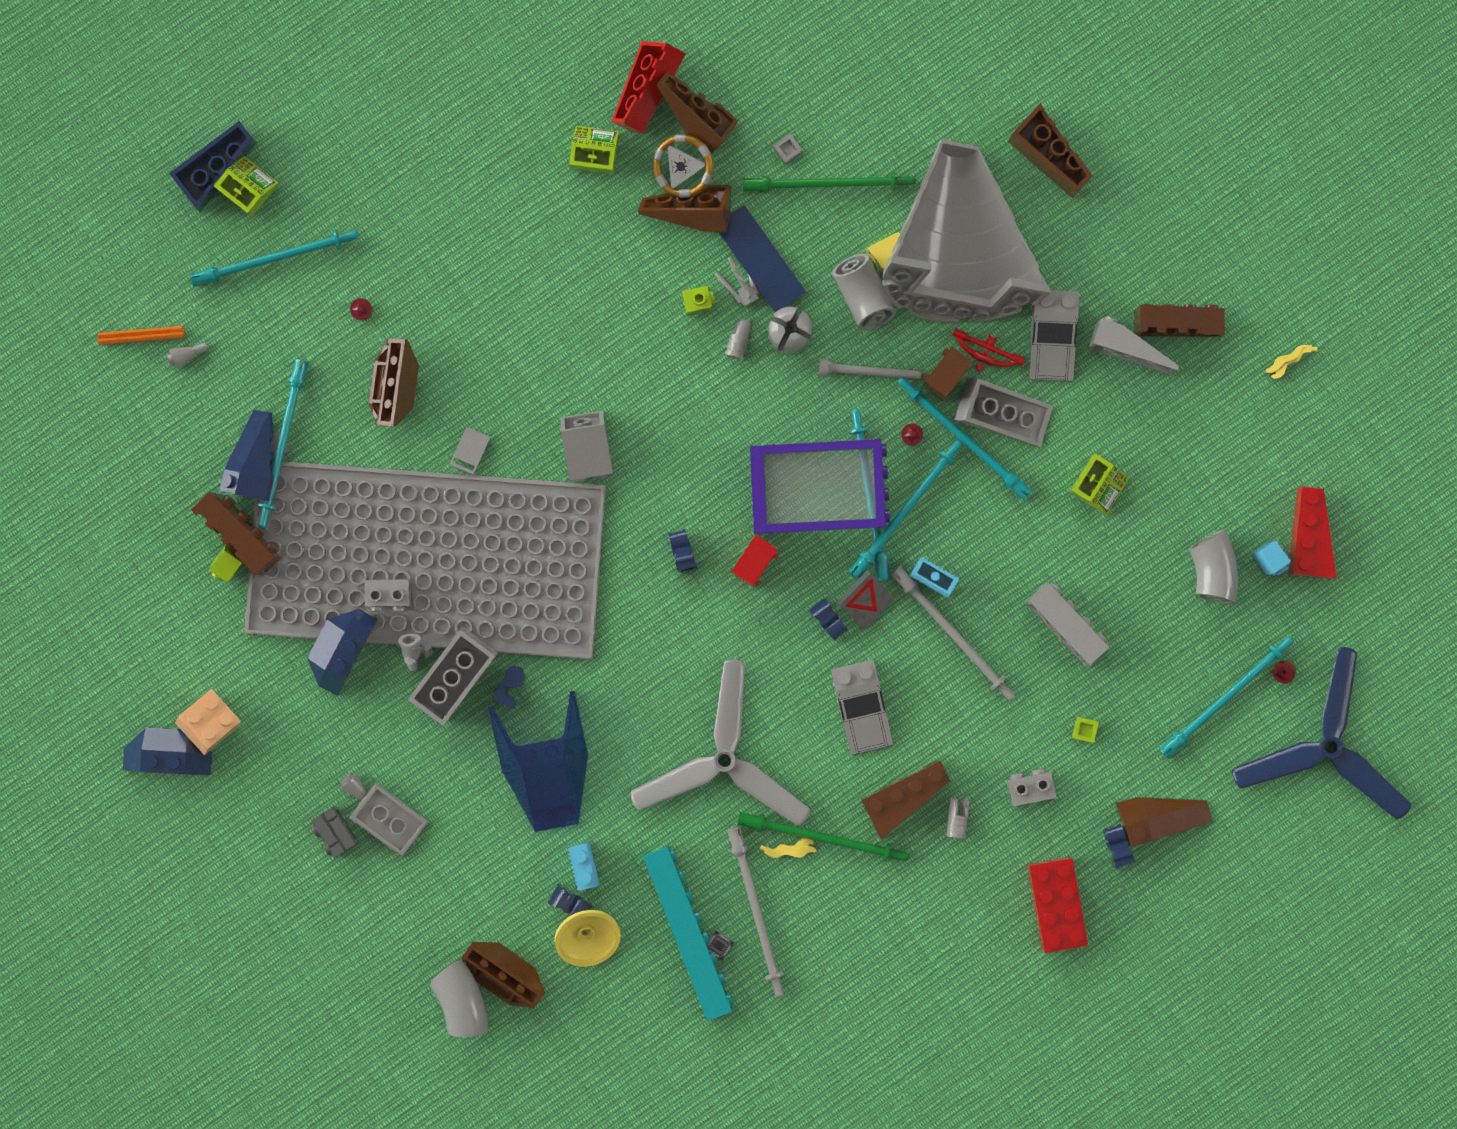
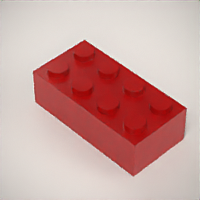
M1069 856L1027 864L1042 951L1049 953L1088 946L1073 858Z

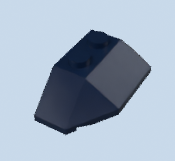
M356 609L327 619L307 657L319 687L337 696L339 695L378 620L377 618L360 609Z
M146 727L124 748L123 770L211 775L212 752L209 751L206 755H203L181 729Z

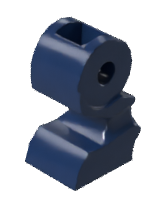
M682 529L678 532L668 533L678 573L696 569L697 565L694 556L691 554L692 549L686 530Z
M825 598L808 610L816 619L820 620V625L834 641L841 634L848 631L847 627L838 617V614L832 610L831 605Z
M511 666L505 672L506 682L501 681L494 690V701L515 709V698L510 697L507 692L509 688L522 687L525 681V672L521 667Z
M1117 824V826L1109 829L1104 828L1106 845L1113 854V858H1111L1113 867L1117 868L1135 862L1133 854L1128 848L1129 843L1122 825Z
M559 884L548 900V904L555 908L563 909L569 915L592 908V905L583 900L582 897L576 894H569L566 888Z

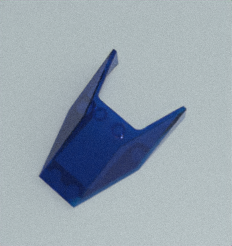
M570 691L564 735L559 739L522 746L513 744L496 713L495 706H489L488 711L502 772L534 831L538 832L579 824L588 751L577 691Z

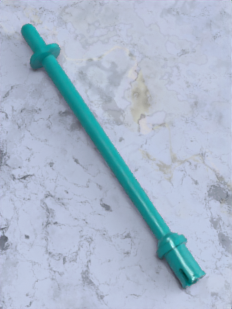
M333 230V236L222 268L209 266L207 270L190 273L191 282L194 287L209 282L217 283L222 276L336 245L338 249H342L341 243L357 239L359 232L354 230L338 235L337 230Z
M295 359L292 376L288 379L291 389L271 469L273 484L269 501L257 504V507L262 508L258 523L260 529L267 527L270 511L277 510V507L272 505L299 390L306 384L304 378L309 362L303 360L301 369H299L300 359Z
M905 378L898 380L899 386L912 396L908 401L913 402L915 399L1000 475L1004 479L1007 489L1010 487L1023 501L1027 498V495L1022 490L1030 495L1033 490L1018 478L1019 475L1017 473H1009L921 394L922 386L917 390Z
M855 408L852 410L854 430L849 432L852 435L855 434L856 440H865L864 433L869 430L868 428H863L860 410ZM858 449L869 519H876L875 496L867 449ZM871 528L873 542L881 535L880 528ZM883 546L875 555L874 560L878 581L891 579L888 566L889 555L884 552Z
M955 440L946 453L943 451L938 453L941 457L939 462L870 549L859 554L860 558L848 571L854 578L856 577L858 580L870 565L873 566L875 564V555L946 465L955 464L952 458L961 448V440Z
M1288 636L1277 647L1269 645L1268 648L1271 652L1187 728L1182 732H1174L1172 734L1173 737L1159 748V751L1169 759L1178 749L1185 747L1188 737L1276 658L1282 661L1284 658L1281 654L1294 643V638Z

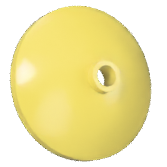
M598 910L581 911L571 915L561 923L555 935V947L557 953L565 962L580 967L593 966L607 960L616 951L620 943V929L615 919L605 912Z

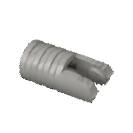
M747 319L737 322L733 334L731 333L725 352L726 356L738 360L744 359L751 328V322Z
M951 797L947 837L966 839L969 799L962 800L958 816V800L955 797Z

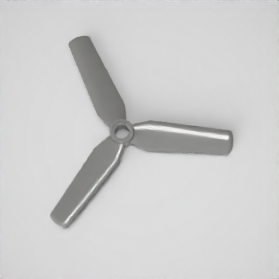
M735 659L724 662L714 728V738L718 752L712 757L695 758L632 790L630 793L631 800L638 810L707 784L720 771L729 774L739 788L795 825L800 826L808 819L810 809L754 764L736 759L733 754L741 738L744 662ZM722 754H727L731 758V763L726 767L721 766L718 758Z

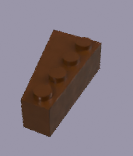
M1040 103L1012 133L1008 142L1071 198H1074L1092 175L1078 155L1072 151L1068 145L1069 142L1064 136L1062 137L1055 127L1056 124L1052 118L1048 117Z
M1140 304L1134 310V334L1149 337H1222L1225 335V308H1218V305L1214 304L1205 305V307H1197L1195 304L1175 306L1174 304H1163L1162 306Z
M208 492L191 511L196 516L198 514L202 515L207 520L204 524L210 530L218 534L220 533L222 535L220 540L230 549L235 548L237 550L235 555L255 575L264 576L281 559L277 554V547L263 538L264 533L257 526L253 527L250 524L249 516L234 506L236 502L229 495Z
M938 760L860 800L879 838L882 840L944 787L950 779L941 761Z

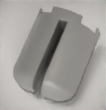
M797 307L781 308L775 312L772 321L769 323V340L773 348L779 353L786 355L797 354L803 351L810 342L813 330L812 321L806 312L797 313ZM789 327L794 328V333H791L787 339L785 337V329H789Z

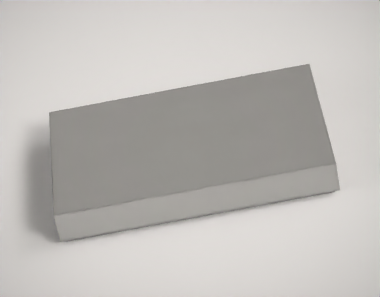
M375 782L349 817L400 856L405 854L429 822L377 782Z

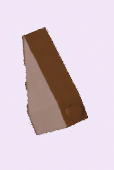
M668 72L664 74L657 84V87L685 132L706 144L711 154L724 143L738 122L722 105L717 102L713 105L705 100L706 96L699 93L697 95L692 92L688 84Z
M708 185L701 193L689 198L675 197L669 193L642 198L638 213L704 232H726L731 219L732 188L731 185Z
M1135 797L1116 803L1123 830L1131 847L1213 822L1207 800Z

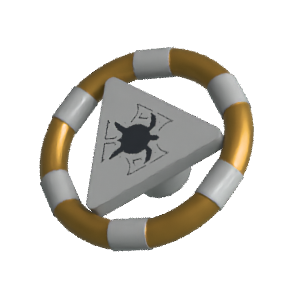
M673 135L664 140L656 150L653 159L654 176L660 187L670 195L680 198L696 196L709 185L713 176L714 163L711 152L706 144L692 135ZM675 143L693 144L698 148L705 162L671 145ZM667 148L671 185L667 182L661 171V160ZM706 166L702 180L697 186L692 189H676L677 186Z

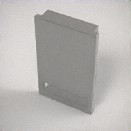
M466 427L449 465L469 475H474L491 437ZM454 459L474 466L473 471L453 463Z

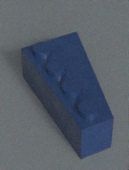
M238 121L169 174L194 207L201 212L218 190L214 187L216 182L229 167L244 156L246 157L255 146L256 141L242 123Z

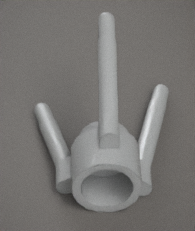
M729 257L728 261L742 287L738 290L739 294L719 273H715V276L735 297L738 304L742 302L745 307L759 299L757 295L759 291L749 275L750 285L745 284L736 264Z

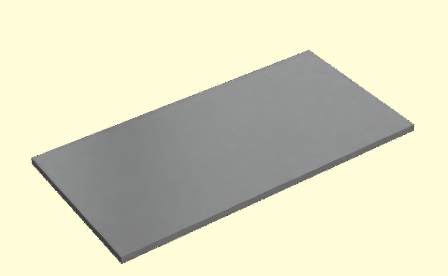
M270 461V472L272 469L273 461ZM282 461L272 503L273 506L277 507V510L270 511L267 527L260 529L264 533L263 538L277 547V554L281 559L264 576L255 575L249 569L244 634L317 639L327 619L360 609L378 619L366 643L399 645V638L403 635L417 634L421 637V647L430 645L432 648L446 649L459 630L464 627L499 653L593 659L606 485ZM255 499L253 527L257 526L259 528L258 523L262 508L257 507V504L263 503L264 500ZM365 580H411V606H406V611H393L392 607H384V611H371V607H365Z

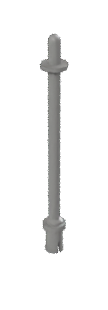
M900 566L891 576L904 589L903 592L913 595L993 683L990 687L991 690L997 687L1009 701L1014 700L1015 694L1003 682L1006 676L1004 675L999 678L918 589L917 583L919 582L916 579L913 580Z
M741 827L731 828L727 830L732 846L731 854H734L738 859L769 974L765 976V979H771L776 997L781 998L784 992L779 977L784 975V973L777 970L745 855L748 846L744 843Z

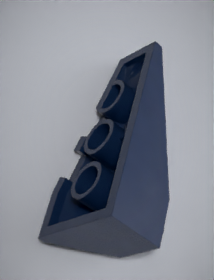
M253 410L224 469L219 491L269 501L273 484V473L270 472V461L273 460V453L270 452V441L273 439L272 413Z

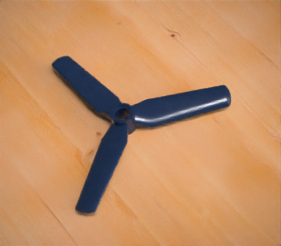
M1348 647L1338 649L1322 716L1323 737L1318 742H1300L1235 767L1232 774L1239 788H1245L1310 769L1324 758H1329L1342 777L1392 817L1398 820L1409 812L1411 803L1361 755L1343 747L1340 740L1348 721L1357 661V652L1354 649ZM1328 741L1334 744V750L1331 753L1325 750V745Z

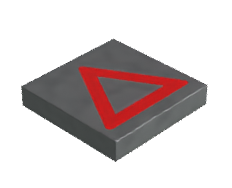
M866 571L837 603L865 630L895 598L869 571Z

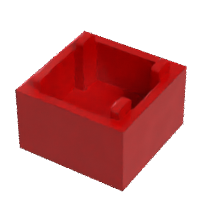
M755 535L731 573L751 587H754L755 584L759 586L761 582L758 579L772 558L778 559L779 555L776 554L778 549Z

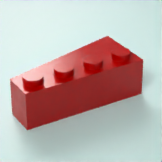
M642 41L611 122L630 132L643 133L663 97L657 87L658 82L666 72L673 76L675 75L686 53L668 43Z
M1303 486L1297 488L1290 549L1291 561L1289 563L1288 575L1337 579L1324 489Z

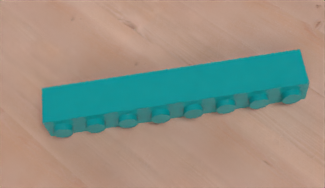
M668 846L643 855L707 1021L732 1012L731 1006L735 1005L730 992L726 994L723 985H726L723 973L717 972L715 965L718 964V960L714 951L709 952L708 950L709 937L706 931H701L699 924L702 923L698 910L693 911L691 906L694 899L690 890L686 891L683 882H686L682 869L677 870L675 862L678 861L674 849L670 850Z

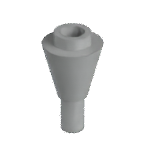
M204 342L194 347L169 349L170 353L166 355L171 367L175 365L176 369L194 358L195 355L208 351Z
M348 773L340 781L343 784L340 788L354 797L362 800L366 796L367 791L356 773L353 775Z

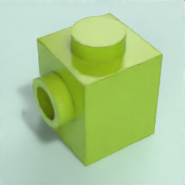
M708 286L682 291L687 315L712 310L715 298L713 291L708 290Z
M225 545L212 562L209 571L212 572L216 579L224 580L228 583L240 567L242 561L235 555L236 549H230Z

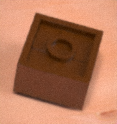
M953 346L950 350L947 348L943 350V359L930 375L925 373L922 378L925 381L922 386L941 401H944L973 363Z

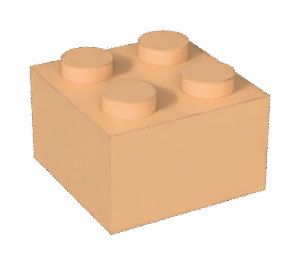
M211 689L181 713L175 724L203 755H206L236 730L241 721Z

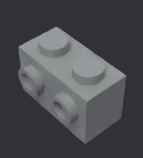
M365 580V607H371V611H384V607H392L393 611H406V606H411V580Z
M1045 768L1032 770V775L1024 776L1023 772L1010 775L1011 779L1006 780L1011 806L1013 807L1057 798L1052 773L1050 771L1045 772Z

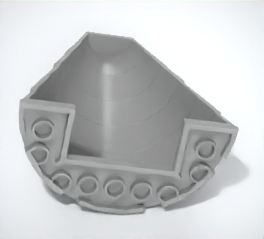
M947 139L939 141L930 162V167L901 229V234L884 268L882 281L887 298L899 309L903 307L908 308L913 316L944 323H959V318H973L974 323L984 322L1019 313L1022 311L1023 305L1029 302L1032 305H1036L1051 293L1050 288L1039 271L1040 267L1014 221L1015 217L1005 201L1003 193L979 147Z

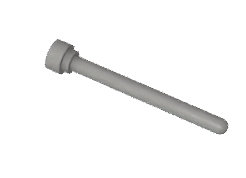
M822 358L819 361V376L832 375L833 372L921 379L923 377V372L918 370L833 364L829 359Z

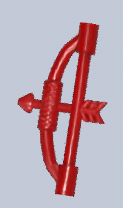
M955 328L952 336L957 338L959 345L964 351L971 355L972 358L980 361L979 364H976L977 372L984 369V363L998 367H1011L1016 364L1022 366L1024 363V357L994 347L998 337L993 338L990 333L986 343L967 335L966 332ZM964 340L985 348L984 353L972 350L964 343ZM989 350L1010 359V361L995 360V358L988 356Z

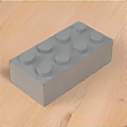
M1049 583L1043 584L1025 603L1084 666H1090L1109 648L1106 644L1108 640L1100 632L1095 633L1092 630L1091 626L1093 624L1085 616L1080 617L1076 613L1078 608L1070 600L1065 601L1060 596L1062 591L1054 583L1051 585Z
M462 627L408 700L443 726L498 652Z

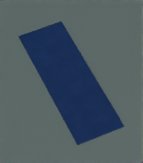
M745 205L731 214L727 231L719 232V234L776 312L806 291Z

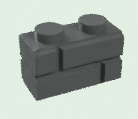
M336 806L331 807L311 820L313 823L311 829L317 837H322L325 842L323 848L329 856L333 854L334 858L338 857L359 843Z

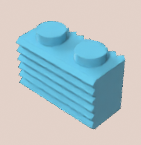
M1278 541L1268 542L1251 553L1265 575H1280L1289 568L1287 564L1291 561L1285 555L1286 552H1283V548H1280Z
M924 557L919 558L909 575L945 597L950 596L959 580L958 577L947 573V570L943 571V568L940 569L939 566L932 564L931 561L928 562V559L924 560Z
M590 842L570 846L568 848L570 852L568 855L571 856L570 860H572L571 864L573 865L571 868L574 869L573 873H575L574 877L576 878L574 881L577 882V890L580 891L599 886Z

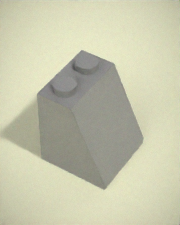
M596 411L560 417L561 436L569 480L580 482L589 477L604 478L609 476V474H613L604 412Z

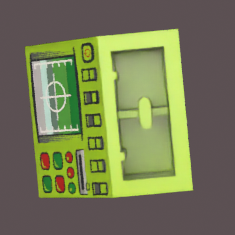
M576 126L571 146L570 169L614 175L619 131Z
M244 156L224 172L214 187L253 217L279 183Z
M1093 454L1069 493L1107 515L1129 480V477L1112 463L1097 454Z

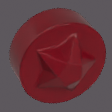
M358 298L351 303L350 313L355 319L364 321L372 315V305L366 299Z
M914 423L906 425L901 432L902 441L909 446L919 444L923 438L922 428Z
M1289 661L1278 662L1273 670L1274 678L1284 684L1293 681L1296 674L1295 666Z

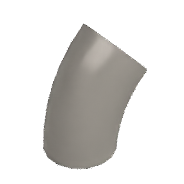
M861 253L851 256L840 262L833 269L832 276L847 303L858 329L867 331L878 328L895 316L896 309L887 298L883 289V282L868 254Z
M1222 529L1203 538L1188 549L1196 570L1195 595L1208 601L1235 605L1239 586L1238 565L1231 540L1226 530Z
M458 960L441 971L431 981L429 987L441 1005L448 1034L454 1037L478 1036L489 1030L485 1002L471 971L463 960Z

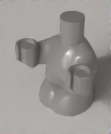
M405 634L399 638L404 663L408 665L410 671L419 669L418 659L420 654H424L426 657H430V654H433L430 645L420 646L421 637L417 634Z

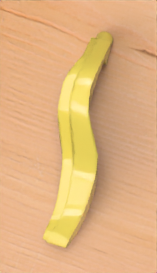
M1312 345L1298 346L1293 353L1276 358L1273 366L1266 369V373L1275 372L1276 374L1271 376L1272 379H1280L1284 376L1288 365L1298 363L1305 353L1317 352L1318 347H1312Z
M807 838L800 839L795 845L779 844L773 849L768 846H760V849L765 854L773 858H779L783 855L801 858L809 852H816L814 847L809 846L814 841Z

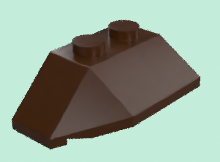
M388 338L386 345L382 348L374 362L369 405L376 419V425L396 427L413 409L419 364L409 341L406 339Z
M472 942L462 956L463 962L466 963L476 982L509 1005L534 1009L545 993L536 968L499 942Z

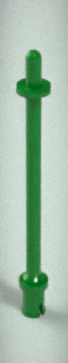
M895 171L891 172V177L771 180L767 176H762V178H743V192L763 191V193H767L771 188L891 186L892 191H895V185H914L916 179L912 176L895 177Z
M741 811L739 814L737 825L754 828L757 832L768 829L881 855L884 862H887L888 857L903 861L909 859L908 853L890 849V843H887L885 847L768 821L761 814L756 816Z

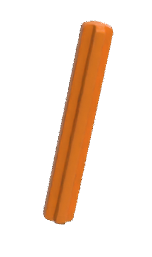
M182 326L102 332L98 333V342L101 345L179 339L185 337V330Z

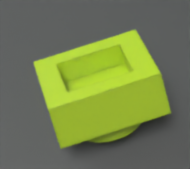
M1076 717L1072 738L1094 743L1099 722Z

